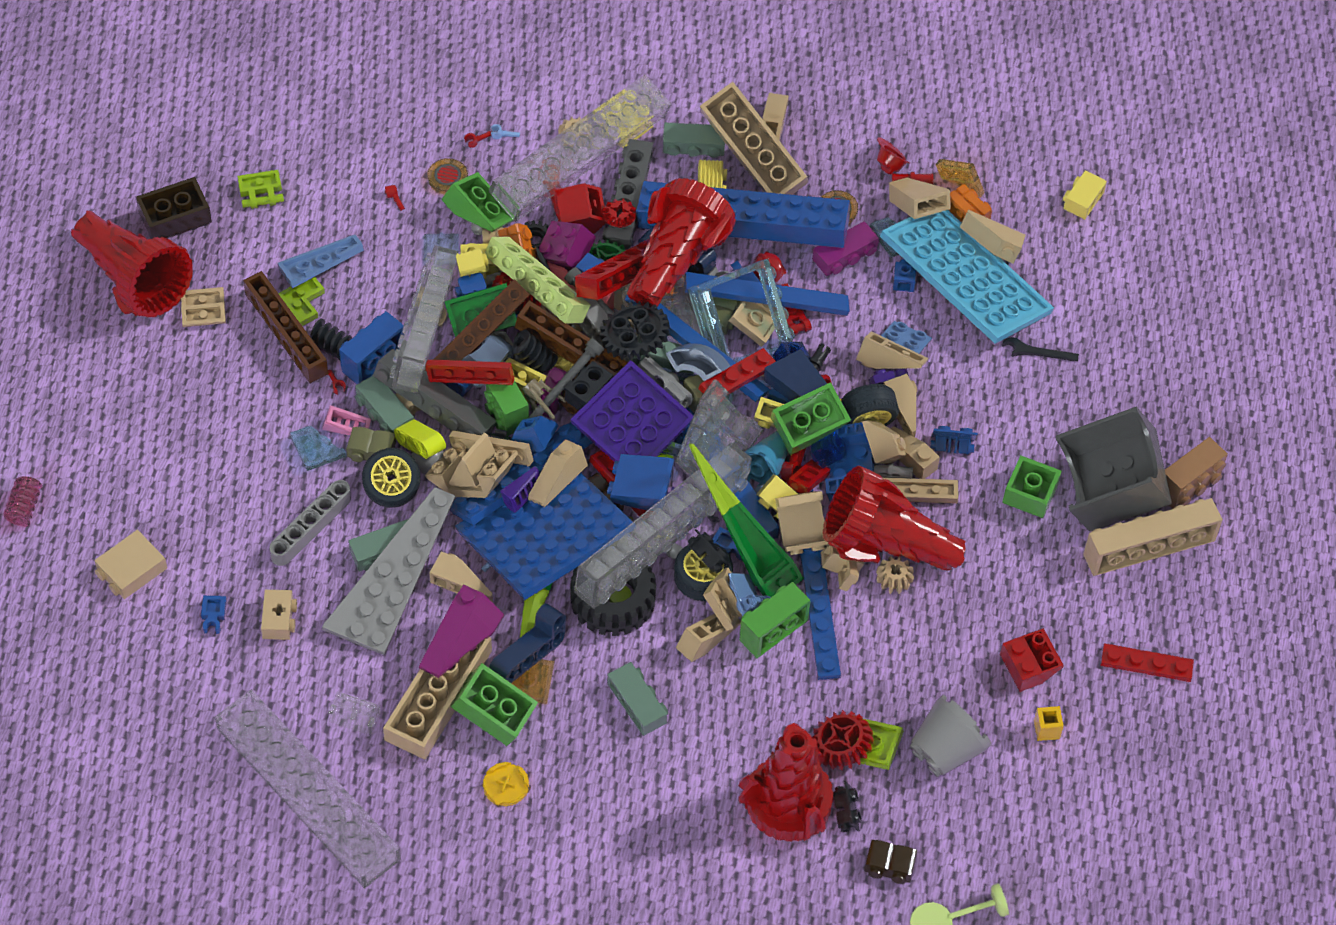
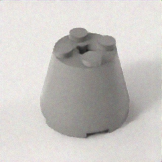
M942 695L934 703L911 740L910 745L913 749L912 753L921 762L925 759L929 765L928 769L936 777L950 772L985 752L991 746L988 736L985 734L981 736V730L972 717L953 700L948 703L945 695Z

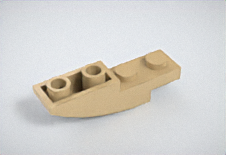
M769 93L762 119L780 141L789 96Z

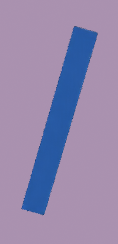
M686 272L684 275L685 293L848 316L850 312L848 295L690 272Z
M626 295L625 300L628 303L632 302L633 306H636L637 303L634 300H630L628 295ZM661 303L658 305L657 309H663V313L667 315L669 320L670 336L680 344L695 343L706 345L719 352L730 366L736 364L734 360ZM757 378L739 388L741 392L754 402L766 396L770 390Z

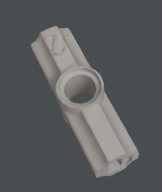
M645 357L638 364L641 370L684 408H687L694 399L692 394L679 383V378L675 373H667L651 357Z

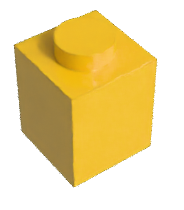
M1060 706L1037 708L1034 717L1037 741L1060 739L1064 727Z

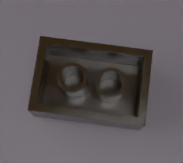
M195 177L136 196L138 212L151 239L154 237L168 238L212 222L209 205Z

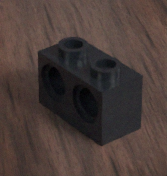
M592 361L587 367L584 366L579 371L578 377L574 381L570 380L564 389L566 391L565 401L577 410L582 409L613 378V374Z

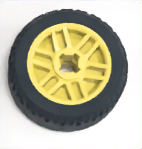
M868 384L857 387L846 393L841 399L851 419V422L847 423V425L863 421H875L887 426L896 419L899 413L894 390L883 384Z
M381 449L372 454L363 467V488L367 496L374 503L387 508L400 507L411 501L419 489V466L409 453L401 449ZM393 474L395 479L388 481L387 477Z
M712 543L715 549L720 547L717 543ZM689 544L682 548L674 564V580L677 588L690 599L706 602L707 600L703 594L711 582L727 567L733 573V562L728 552L722 546L720 547L728 555L726 561L730 566L724 563L722 565L723 569L719 573H715V571L711 572L702 561L707 553L699 558L689 548Z

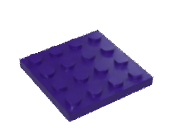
M630 360L570 419V422L615 462V460H620L621 454L658 457L695 420V416Z

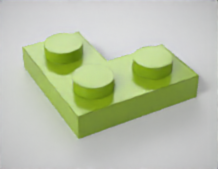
M313 277L294 288L290 286L278 294L300 324L304 326L318 318V312L311 305L310 301L323 295L325 289L316 277Z

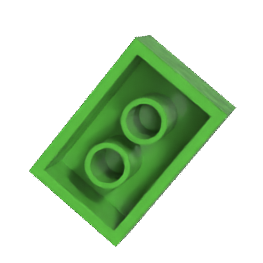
M793 582L788 586L780 587L773 597L764 599L758 608L754 611H748L741 618L739 641L758 659L808 621L811 600Z
M481 663L472 672L451 705V708L508 746L517 738L538 702Z

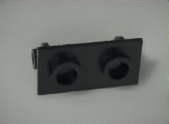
M695 529L698 536H692L688 540L689 548L699 558L707 553L702 561L711 572L719 573L723 569L722 565L724 563L730 566L726 561L728 555L720 547L715 549L712 545L714 540L706 532L701 534Z
M844 781L845 788L837 786L833 792L835 808H844V810L836 812L838 828H841V832H849L851 827L860 831L859 823L862 822V817L859 809H856L855 803L859 801L858 793L847 781Z

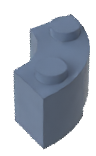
M499 335L489 336L483 340L478 350L464 357L462 361L506 362L508 358L512 359L514 357L511 352L513 346ZM473 384V385L476 386V387H481V386H483V385H485V384Z
M684 344L666 353L676 372L682 370L693 371L703 381L731 367L719 352L702 344Z

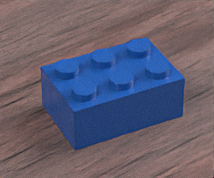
M387 311L380 316H376L372 323L366 328L360 329L355 337L350 341L344 342L340 347L342 373L355 384H359L374 374L378 361L388 352L394 349L400 354L406 349L404 325Z

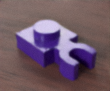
M907 368L886 372V369L873 372L874 375L868 380L870 384H883L885 381L905 374L908 375Z

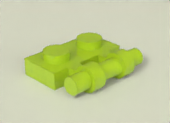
M279 170L237 176L241 197L249 196L250 198L241 200L243 208L251 207V209H254L260 205L270 204V206H273L276 203L284 202L283 194H274V192L282 191ZM268 193V196L256 198L258 194Z

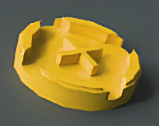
M510 762L497 763L489 768L482 783L484 794L489 801L500 806H511L519 803L527 795L529 789L527 773L519 765L516 766Z

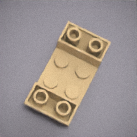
M447 449L443 453L442 458L432 465L425 476L440 489L455 495V497L486 498L509 472L518 453L517 450L502 449L497 451L494 457L476 476L479 482L477 487L451 486L449 484L460 460L467 453L465 449Z

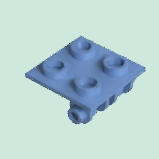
M896 321L881 335L918 354L922 352L932 339L925 332L914 330L905 323Z
M728 574L730 579L729 585L735 593L737 599L736 606L742 616L746 612L754 611L758 608L764 599L771 598L766 595H757L749 574Z

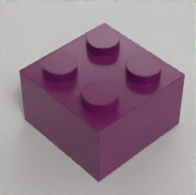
M551 221L539 251L547 262L563 267L569 272L590 252L596 236L582 224Z

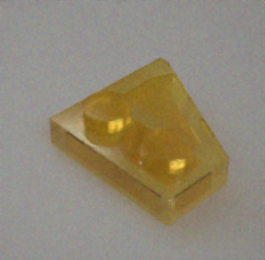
M939 159L935 164L942 179L958 187L965 184L969 189H974L980 198L985 193L973 163Z

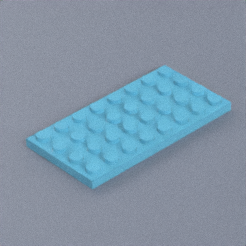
M948 210L917 219L909 217L881 232L880 237L995 344L1050 315L1054 309L1048 301L1001 258L993 255L960 228L961 222Z

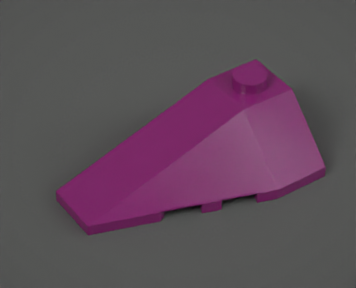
M463 584L419 665V669L440 678L456 665L461 657L477 648V644L493 635L504 618V614L483 593Z

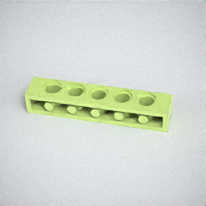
M491 237L485 251L490 261L510 278L515 279L529 294L565 324L583 323L591 304L585 299L577 297V293L510 237Z

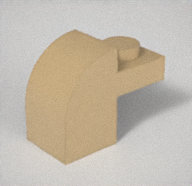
M826 545L825 549L821 552L822 568L838 573L839 589L848 591L852 584L858 581L859 571L864 566V562L842 559L839 557L837 549L830 545Z

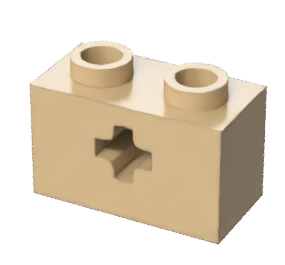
M265 590L261 624L263 639L290 640L291 632H295L296 622L295 619H292V612H297V599H293L292 590Z

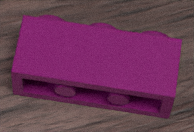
M863 221L847 230L844 248L817 246L813 248L812 260L826 277L832 273L836 275L842 271L843 267L849 264L855 265L860 258L866 255H873L878 249L879 237Z

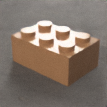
M1210 436L1165 469L1172 502L1169 506L1172 509L1178 505H1188L1194 495H1202L1207 489L1206 486L1210 483L1214 485L1222 478L1221 473L1226 466L1225 461L1228 453Z

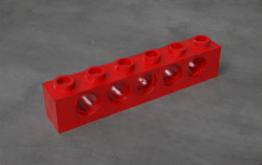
M647 239L575 276L577 297L599 300L630 284L642 266L641 260L650 240Z

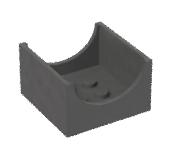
M1137 406L1056 435V441L1067 459L1075 486L1076 503L1075 505H1068L1069 511L1088 531L1104 528L1172 504L1157 430Z

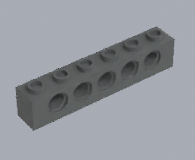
M629 139L628 145L623 147L622 158L624 162L619 163L618 174L620 178L615 180L614 191H616V195L612 194L611 202L614 199L622 201L624 198L626 202H632L633 207L637 210L643 181H647L653 155V142ZM619 209L618 212H616L617 217H619L621 212H623L622 209ZM637 214L634 222L629 226L617 228L608 224V228L604 227L602 240H609L611 244L616 241L618 246L623 245L625 250L630 249L637 224Z

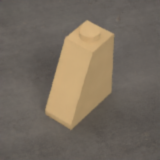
M903 178L889 182V201L913 219L949 210L950 190L918 180Z

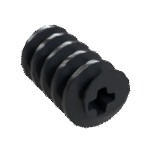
M322 318L315 323L310 333L311 339L318 348L324 349L326 353H330L333 357H337L339 361L340 347L344 342L352 339L351 335L345 336L344 331L339 332L338 327L332 328L331 323L325 324V320Z
M528 330L520 331L514 338L512 354L517 355L518 359L523 360L524 364L529 365L531 369L544 373L552 369L557 363L558 356L551 349L547 348L545 344H542L539 339H536L534 335L530 334Z

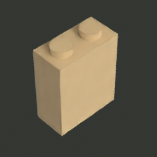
M138 529L94 560L96 565L95 573L101 581L106 580L112 593L115 596L120 594L124 600L167 569L165 557Z

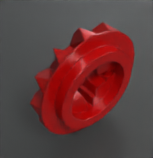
M624 198L622 201L614 199L613 202H607V205L603 208V218L606 223L613 227H626L634 222L636 208L633 207L632 202H626ZM619 209H622L623 212H621L619 217H617L616 212H618Z

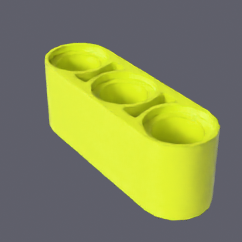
M415 419L394 429L396 440L401 446L425 459L446 449L445 440L439 432Z

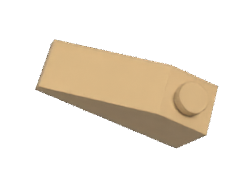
M971 210L967 211L960 225L962 230L993 255L1014 264L1022 249L1025 234Z
M872 331L864 337L856 358L865 367L875 369L922 368L929 359Z
M905 374L885 381L883 385L892 388L895 392L899 407V413L896 418L903 431L915 437L917 386Z
M894 426L890 428L899 434L906 444V449L904 450L906 456L899 460L906 467H913V474L918 479H926L938 469L940 457L925 442Z
M565 439L550 454L528 495L530 501L546 507L588 466L582 446Z
M441 551L429 572L430 583L457 594L464 584L483 593L493 603L492 592L463 560L452 553L447 554Z
M713 614L685 628L676 649L693 662L712 650L741 624V620L738 618L735 627L726 631L717 616Z

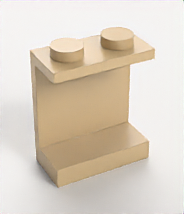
M822 491L775 498L783 550L786 552L790 551V555L801 554L803 549L812 548V551L824 550L825 545H828V542L823 539Z

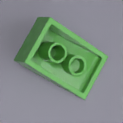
M478 172L453 183L441 199L455 215L491 232L518 219L515 212Z
M831 382L773 409L770 417L790 455L811 446L851 422Z

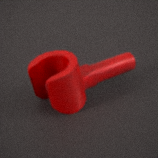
M491 131L477 136L473 133H468L464 136L465 142L472 140L468 145L469 148L477 146L479 141L491 136Z
M395 185L385 186L386 197H393L400 211L404 210L405 207L399 199L397 187Z
M328 370V375L333 383V392L338 395L337 386H342L344 391H346L345 382L338 380L333 371Z

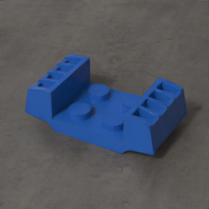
M862 422L846 424L824 437L829 447V465L831 470L830 478L825 479V485L830 503L840 483L854 467L862 466L874 472V458Z

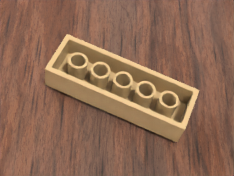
M731 82L700 105L701 113L763 192L793 195L808 183L807 175L734 82Z
M1212 498L1207 500L1199 499L1193 504L1186 506L1178 505L1172 510L1157 511L1147 517H1137L1126 523L1119 522L1105 529H1095L1088 535L1083 555L1093 576L1214 542L1223 519Z
M491 638L482 640L477 644V648L461 657L460 661L440 678L420 669L383 727L384 740L425 760L455 712L451 708L454 700L472 672L481 663L484 664L491 654Z

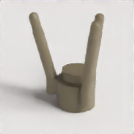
M534 378L522 389L525 393L524 396L528 399L534 410L538 407L535 403L537 401L549 417L555 419L551 410L540 398L545 393L542 389L550 393L552 388L547 386L542 379L538 382ZM561 394L557 397L561 401L566 402L565 397Z

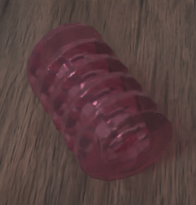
M27 476L15 479L9 501L3 513L7 521L21 527H28L30 525L29 519L33 517L34 504H37V497L40 495L39 489L43 487L39 480Z

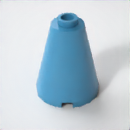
M778 431L772 433L740 455L738 467L748 482H750V479H753L760 483L757 485L759 486L765 484L772 475L779 476L788 450Z

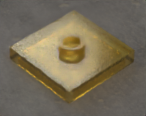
M541 659L511 684L538 703L547 704L554 661Z

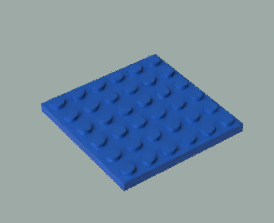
M582 473L576 476L546 507L528 500L514 513L504 504L475 525H471L465 520L455 525L459 534L524 600L637 530L635 523Z

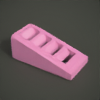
M330 405L322 430L350 435L352 428L349 427L351 420L355 421L353 427H358L359 422L365 423L364 428L369 429L371 419ZM333 417L337 418L336 422L332 421ZM342 419H346L344 425L340 424Z

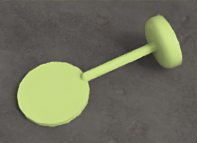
M997 883L992 885L990 889L992 900L952 913L941 904L934 902L924 903L918 906L912 913L910 925H953V918L990 906H995L997 913L1001 917L1009 915V909L1002 888Z

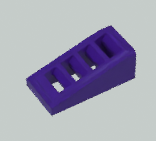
M533 467L500 491L505 506L512 512L516 513L529 500L528 495L540 475L537 467Z

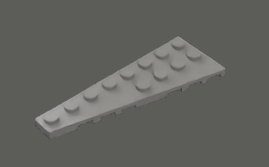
M434 487L326 620L322 630L369 650L385 654L453 504L455 495Z

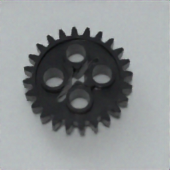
M638 301L636 306H633V303L630 302L629 307H625L622 304L621 310L614 308V315L607 314L608 320H603V326L600 327L601 342L603 348H606L607 353H612L614 358L620 355L621 360H624L627 356L629 361H632L633 357L641 360V355L649 358V352L657 354L656 348L663 349L662 342H668L667 336L670 335V324L667 315L663 313V309L658 310L657 305H653L650 308L649 302L644 306L641 305L640 301ZM628 319H631V321L633 322L636 333L639 335L642 343L638 342L634 329L631 327Z

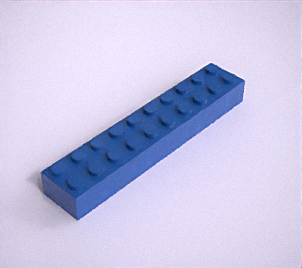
M643 181L636 210L638 228L650 229L656 225V223L649 224L647 222L650 198L654 191H658L667 183ZM711 187L729 202L735 213L736 223L728 237L844 248L850 218V200Z

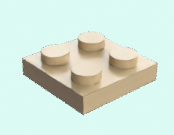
M742 301L729 319V322L762 347L783 317L767 304Z

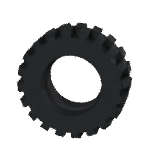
M614 547V550H608L607 548L573 570L570 582L572 610L574 615L578 614V621L581 624L587 622V629L594 631L595 628L599 629V634L606 635V632H612V636H619L620 631H624L626 635L632 633V627H635L636 630L643 626V620L647 622L651 617L656 600L655 574L652 573V567L649 563H644L642 556H635L634 552L628 549L621 551L619 547ZM616 579L629 584L633 588L634 593L624 601L611 603L599 599L592 590L602 581Z

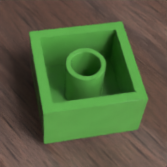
M515 381L513 385L486 384L484 395L487 400L485 409L488 415L493 414L497 421L495 424L496 429L507 431L506 436L514 434L520 422L529 418V405Z
M1020 455L1006 486L1002 503L1044 518L1059 484L1062 471Z

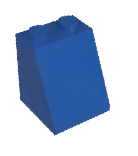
M621 454L620 460H615L612 473L616 474L614 482L610 481L607 494L611 495L610 501L662 514L674 459Z

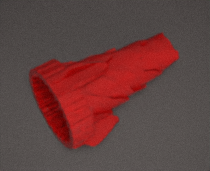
M687 178L672 180L658 191L653 192L649 202L647 222L649 224L656 223L645 248L641 260L642 266L628 289L627 295L630 300H634L636 303L640 301L642 306L649 302L650 308L653 305L658 307L666 293L670 294L676 282L688 271L691 264L695 265L704 251L717 245L720 246L725 242L726 238L733 231L736 216L729 202L720 193L702 182Z
M86 210V214L76 222L74 229H71V236L90 251L97 265L115 283L116 286L113 287L112 291L118 307L124 314L133 313L135 316L156 317L171 310L186 294L193 276V262L186 248L164 237L147 239L140 233L135 235L130 230H125L109 219L105 221L90 210Z
M862 466L854 467L848 472L828 507L823 524V539L828 542V545L837 549L839 557L842 559L878 563L880 561L878 552L884 551L897 557L904 556L917 563L923 561L941 570L948 571L952 567L957 568L961 566L965 559V540L950 534L949 529L932 522L930 518L920 513L891 481L883 479L881 475Z
M796 723L786 726L782 737L778 738L775 752L772 751L764 763H761L756 770L742 777L739 781L738 787L743 789L738 797V801L741 804H745V809H747L751 821L765 835L774 837L776 840H785L786 842H792L793 840L805 841L810 839V836L819 834V831L824 832L826 830L825 824L832 809L833 791L832 783L828 779L829 776L821 767L825 758L817 748L816 739H812L811 735Z

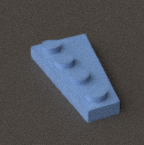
M352 235L283 260L277 264L282 275L290 286L294 288L364 251V248L356 235Z

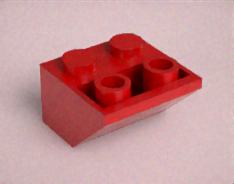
M583 183L556 189L553 192L559 222L582 224L592 234H595L606 224L603 218V208L605 206L600 187Z
M1044 628L1002 644L1000 656L1019 692L1043 684L1064 667Z

